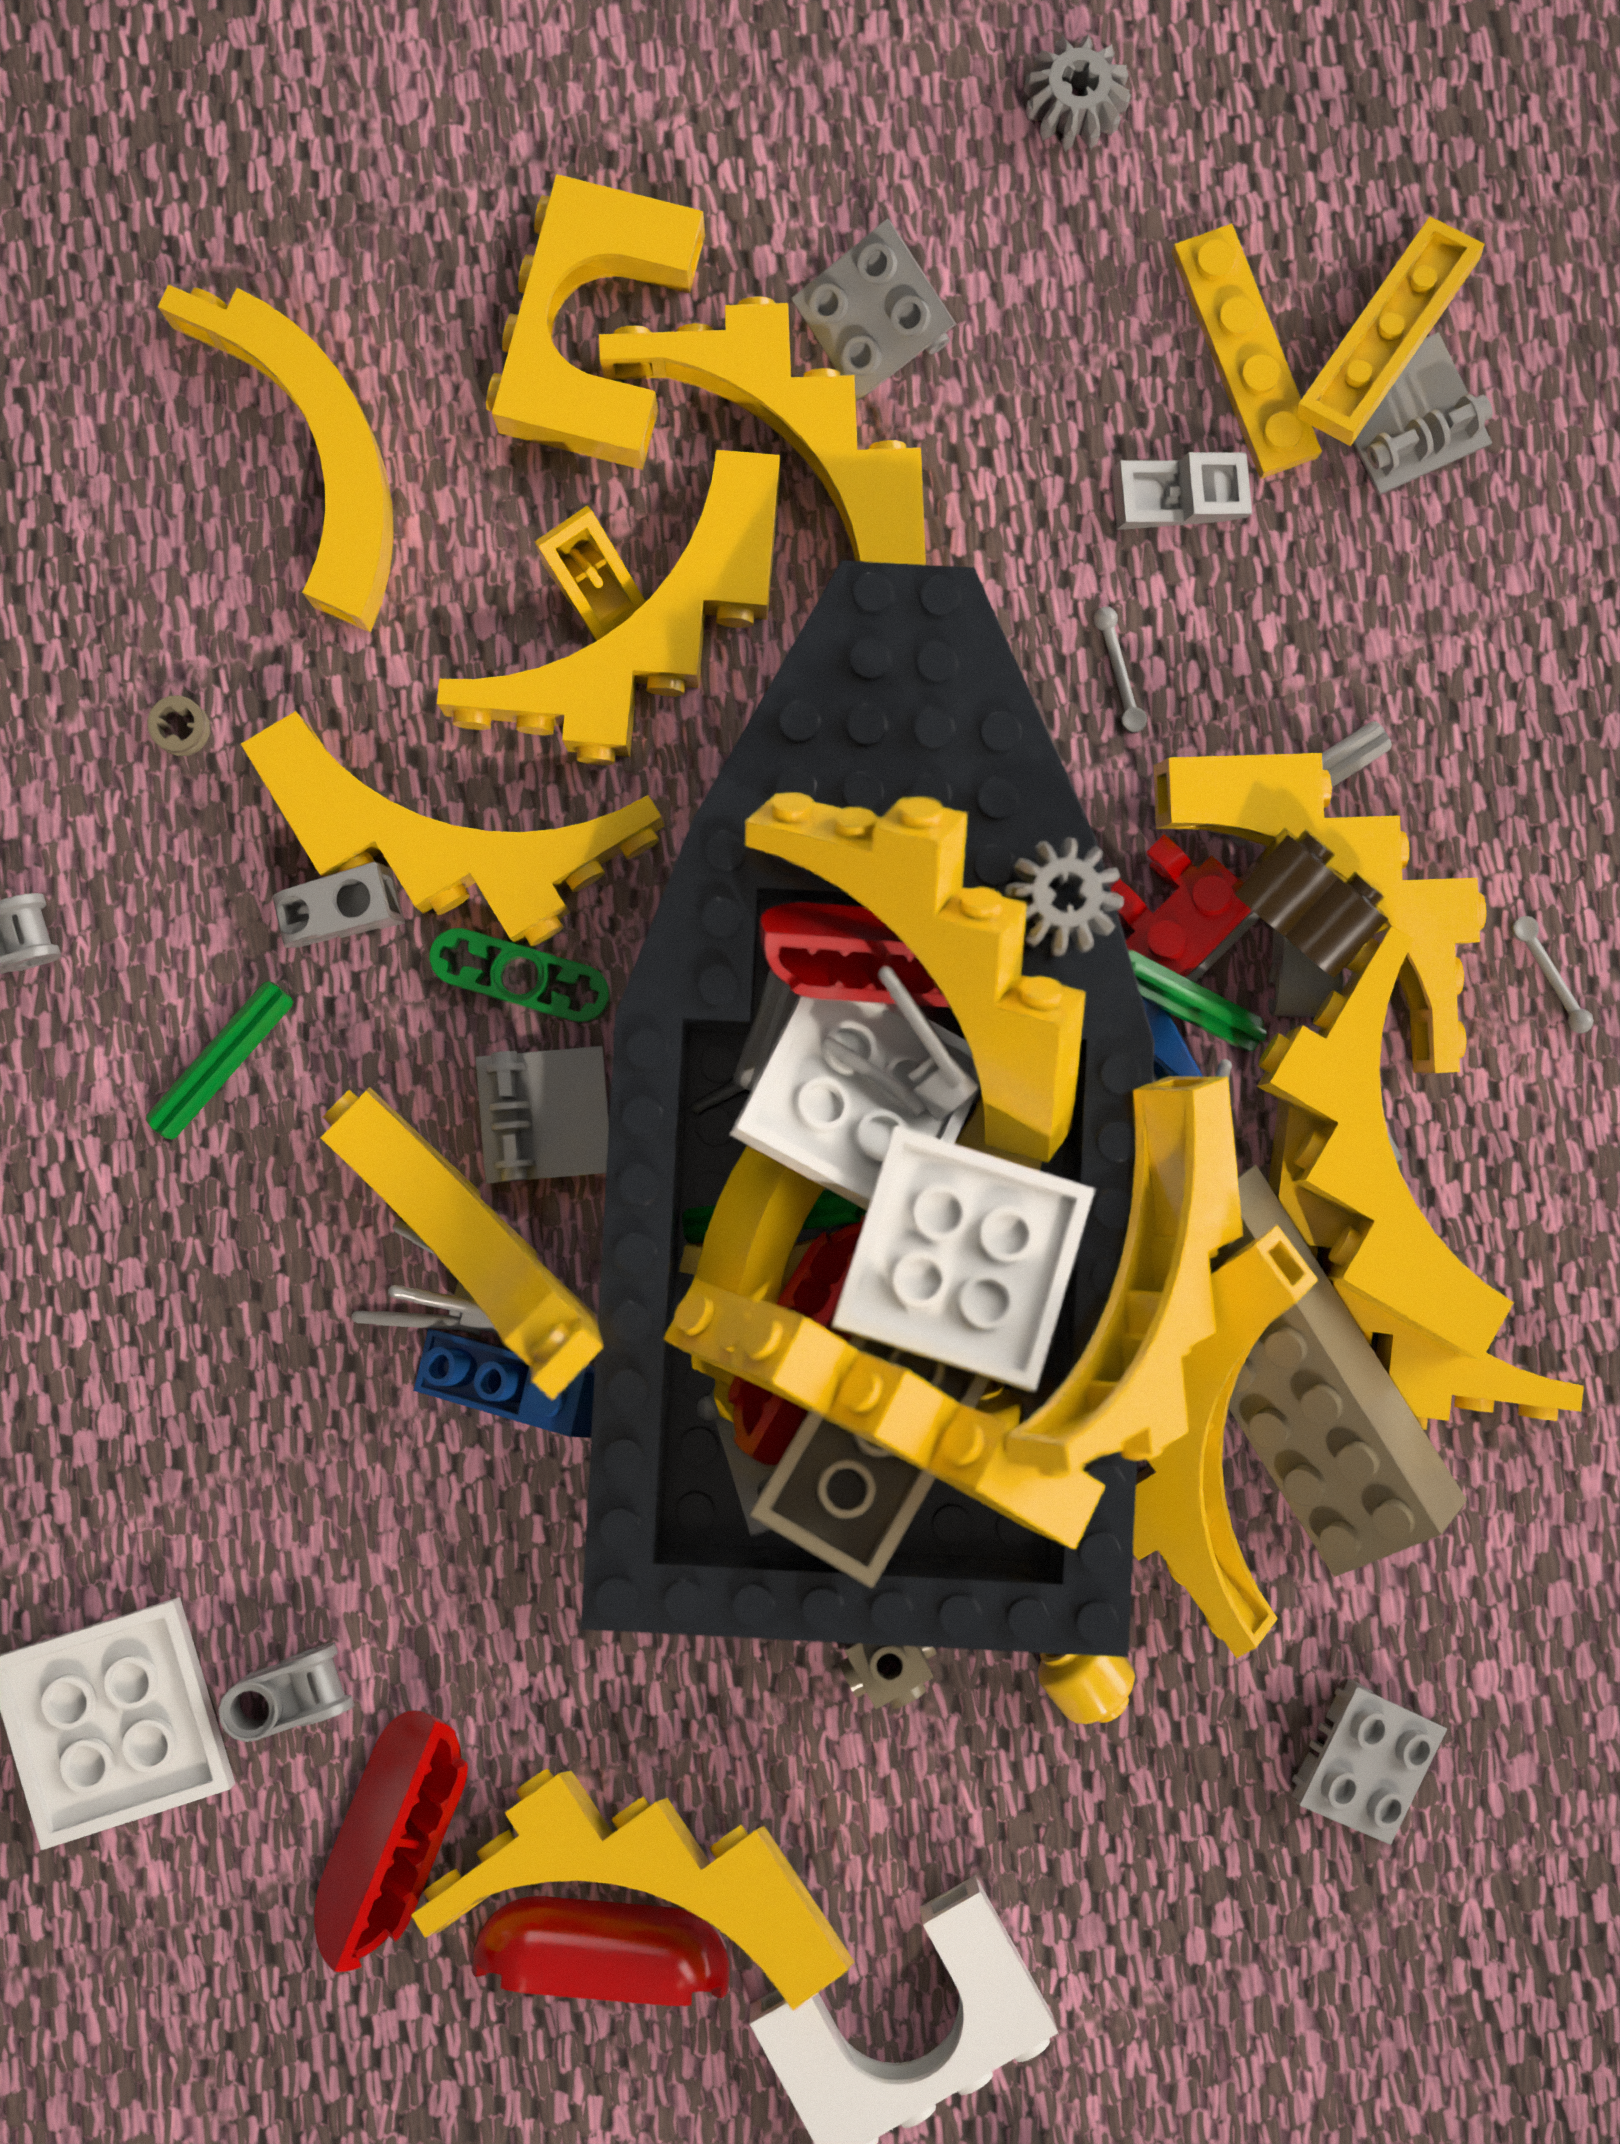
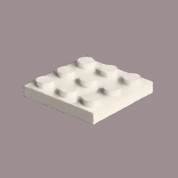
M799 995L730 1135L868 1210L895 1125L954 1144L979 1087L962 1104L939 1121L928 1109L915 1118L900 1100L842 1062L840 1058L822 1046L823 1038L831 1036L909 1089H912L915 1084L908 1077V1074L928 1057L930 1053L898 1005L822 1000ZM930 1021L950 1054L958 1060L980 1087L981 1084L968 1042Z
M895 1125L831 1327L1031 1392L1036 1390L1094 1189Z
M180 1597L0 1654V1712L41 1850L230 1790L236 1784Z

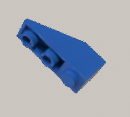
M428 1328L413 1391L568 1437L591 1438L595 1367L585 1365L551 1399L531 1380V1367L510 1347Z

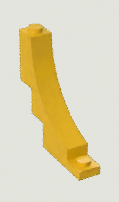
M369 1087L359 1098L349 1089L323 1115L322 1118L331 1127L320 1138L436 1254L479 1305L503 1342L531 1367V1380L553 1399L603 1347L595 1313L538 1261L537 1251L480 1198L481 1192L372 1088Z

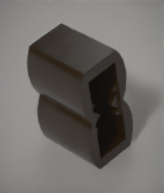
M1284 828L1232 886L1234 895L1288 939L1311 961L1335 978L1388 920L1383 910L1377 906L1385 896L1356 871L1348 879H1345L1327 864L1335 854L1308 830L1305 829L1296 837Z

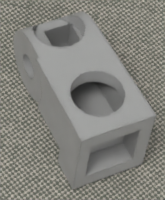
M377 862L282 890L272 896L285 948L302 947L338 936L344 938L377 928L385 929L405 924L393 870Z

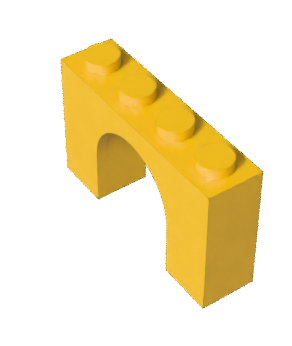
M556 174L551 195H542L538 202L534 222V231L536 234H540L535 255L526 254L521 265L518 290L524 293L519 314L510 313L507 318L502 339V350L508 352L503 373H494L492 375L487 391L486 409L492 412V417L500 434L643 470L659 411L656 392L594 376L572 366L562 357L553 344L554 322L560 307L570 294L582 285L599 278L625 277L690 294L705 238L703 211Z

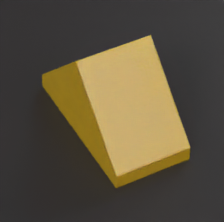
M588 506L534 541L543 566L596 641L626 621L646 602L593 511Z

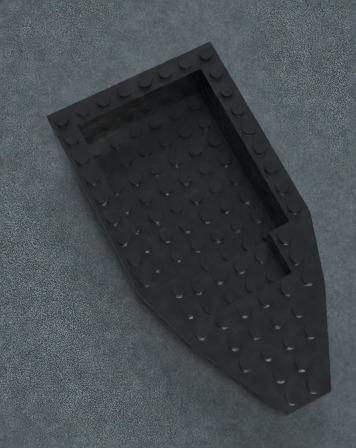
M841 560L692 820L615 1014L598 1309V1329L603 1347L596 1353L580 1630L1129 1657L1137 1460L1121 1457L1120 1450L1113 1453L1098 1455L1082 1465V1471L1105 1485V1488L1075 1549L1025 1528L974 1497L935 1477L874 1587H868L773 1530L751 1537L715 1420H702L696 1412L698 1401L704 1396H709L715 1385V1378L692 1368L691 1354L663 1339L675 1317L677 1307L689 1291L694 1277L693 1274L679 1271L684 1247L689 1243L683 1235L682 1215L684 1211L690 1208L717 1204L733 1168L747 1146L744 1142L731 1136L730 1133L751 1092L750 1090L745 1089L697 1114L691 1111L690 1106L694 1101L734 1080L733 1077L770 971L761 946V917L766 910L774 906L801 901L817 904L866 907L843 889L811 870L780 856L746 846V820L777 793H801L812 798L813 802L841 809L851 807L864 808L872 811L879 818H882L902 798H930L938 801L944 808L967 813L962 887L967 889H992L1000 893L1004 898H1006L1005 889L1009 884L1026 883L1014 871V866L1020 858L1030 860L1039 866L1035 855V848L1039 843L1046 841L1052 847L1057 858L1060 859V849L1066 838H1074L1078 846L1076 859L1083 861L1086 854L1093 847L1099 848L1096 837L975 567ZM1102 858L1093 867L1097 874L1105 871ZM1054 883L1048 886L1056 894L1051 903L1055 909L1063 912L1068 905H1072L1074 912L1078 911L1079 907L1072 901L1073 895L1077 890L1072 885L1064 883L1059 890L1056 889ZM1110 886L1102 889L1103 892L1112 893ZM1117 910L1102 911L1115 925L1109 935L1098 934L1089 928L1093 937V947L1089 951L1082 953L1075 946L1071 935L1068 934V945L1062 956L1052 955V934L1047 932L1035 947L1029 946L1026 943V938L1036 925L1032 919L1025 922L1021 975L1030 978L1047 977L1058 981L1062 986L1085 991L1072 1129L1048 1163L1042 1161L1040 1172L1094 1189L1036 1390L1031 1392L1004 1383V1389L1013 1391L1021 1398L1025 1422L1048 1403L1065 1383L1083 1356L1109 1300L1119 1269L1128 1230L1135 1172L1136 1123L1133 1090L1153 1083L1155 1042ZM918 1005L928 1020L966 1040L960 1023L951 1007ZM965 1118V1120H964V1122H963V1124H962V1127H961V1129H960L958 1135L960 1134L961 1130L963 1129V1127L965 1126L966 1122L968 1121L966 1118ZM854 1223L837 1225L826 1231H823L822 1227L800 1230L795 1243L817 1238L823 1232L830 1234Z

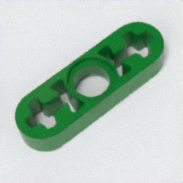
M453 928L444 931L434 940L430 949L429 960L434 973L445 983L460 989L578 1024H586L599 1019L605 1013L610 1003L611 994L606 979L598 970L588 965L464 928ZM461 941H468V952L477 958L490 961L491 948L501 950L491 966V985L479 984L486 973L473 967L463 966L459 975H452V964L443 959L446 949L457 950ZM516 959H528L534 962L538 969L539 978L536 986L525 994L511 993L503 982V973L506 966ZM550 967L562 968L556 980L567 985L577 986L581 977L590 978V988L598 994L596 1003H585L582 1006L581 1012L571 1010L572 1000L566 995L553 991L551 993L552 1003L550 1005L539 1002L550 984Z

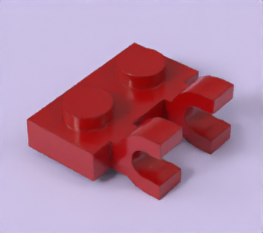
M1163 834L1146 851L1147 856L1153 861L1149 867L1159 878L1171 885L1176 891L1153 913L1147 908L1142 899L1120 878L1110 889L1112 893H1116L1124 898L1123 906L1117 910L1121 927L1132 934L1126 940L1128 950H1133L1186 978L1252 910L1234 895L1232 886L1239 878L1211 855L1197 868L1183 850Z

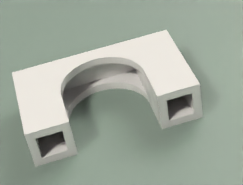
M976 1875L919 1907L922 1924L959 1991V2007L955 2022L941 2044L927 2055L908 2062L887 2063L861 2054L842 2036L819 1993L794 2011H792L778 1989L750 2004L749 2024L814 2144H877L879 2136L900 2124L903 2128H910L923 2122L934 2112L936 2103L958 2091L960 2095H967L980 2089L992 2078V2071L1014 2058L1017 2062H1024L1039 2055L1049 2045V2038L1058 2034L1052 2012Z

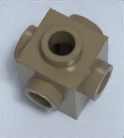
M843 1643L847 1658L838 1662L840 1669L855 1697L858 1698L867 1693L875 1709L887 1703H890L893 1709L911 1703L926 1692L927 1689L924 1683L934 1678L927 1659L937 1654L935 1648ZM886 1653L897 1655L902 1661L901 1665L885 1674L877 1669V1661L882 1655Z

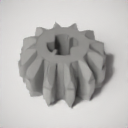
M1089 34L1082 38L1079 48H1073L1062 35L1055 44L1054 54L1041 50L1035 58L1033 67L1035 72H1030V75L1026 76L1024 93L1026 97L1030 98L1025 111L1028 121H1042L1039 131L1042 141L1052 137L1057 131L1063 133L1061 142L1065 152L1073 146L1076 135H1081V139L1090 150L1098 144L1100 132L1112 136L1119 127L1121 120L1119 114L1127 110L1130 101L1129 90L1124 87L1129 75L1127 65L1112 64L1115 54L1112 44L1099 52L1091 50L1092 40ZM1072 88L1083 90L1082 96L1071 94Z
M1066 838L1060 849V859L1057 858L1052 847L1046 841L1039 843L1035 848V855L1039 866L1030 860L1020 858L1014 866V871L1026 883L1009 884L1005 889L1006 898L1027 903L1025 922L1032 919L1036 925L1028 934L1026 943L1031 947H1035L1043 939L1046 932L1052 934L1051 952L1054 956H1062L1065 953L1068 945V934L1071 935L1075 946L1082 953L1089 951L1093 947V937L1089 928L1098 934L1109 935L1115 925L1102 911L1119 910L1123 906L1124 901L1122 896L1116 893L1103 892L1102 890L1119 879L1118 870L1110 868L1099 874L1095 872L1093 867L1098 863L1103 854L1102 850L1097 847H1093L1086 854L1083 861L1076 859L1078 846L1074 838ZM1054 883L1056 889L1059 890L1064 883L1072 885L1077 890L1073 895L1072 901L1079 907L1078 911L1074 912L1072 905H1068L1063 912L1055 909L1051 903L1056 894L1048 886Z

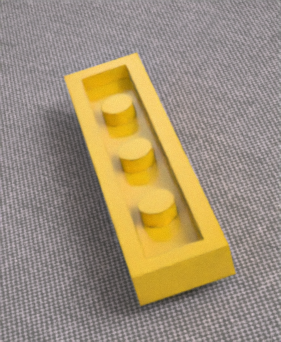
M1429 216L1299 402L1296 418L1351 446L1480 260L1485 244Z
M1228 224L1174 244L1171 251L1259 478L1262 479L1317 459L1322 450L1313 427L1296 418L1301 397L1233 224Z

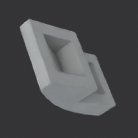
M1188 452L1179 461H1119L1111 468L1117 530L1223 522L1247 518L1252 514L1247 453Z

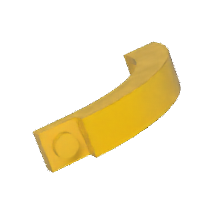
M168 284L158 308L174 330L222 350L251 365L283 390L305 416L321 459L325 484V515L317 558L302 593L314 608L371 633L383 602L390 574L394 540L393 506L388 475L379 445L354 394L339 370L321 348L293 321L266 302L236 288L227 306L220 298L203 289L193 288L189 294Z
M747 1145L733 1168L716 1204L704 1238L695 1279L756 1303L763 1300L775 1305L778 1301L785 1268L794 1243L805 1219L825 1187ZM691 1354L692 1368L715 1378L714 1399L718 1407L719 1416L733 1422L734 1405L727 1401L732 1380L736 1374Z

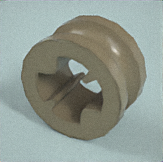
M181 695L167 696L159 700L152 707L147 719L148 732L152 740L166 752L176 756H190L200 751L207 743L210 735V721L206 712L191 699ZM174 712H177L184 718L191 714L194 717V723H187L192 733L184 740H181L175 734L166 738L164 734V729H171V725L166 722V719Z

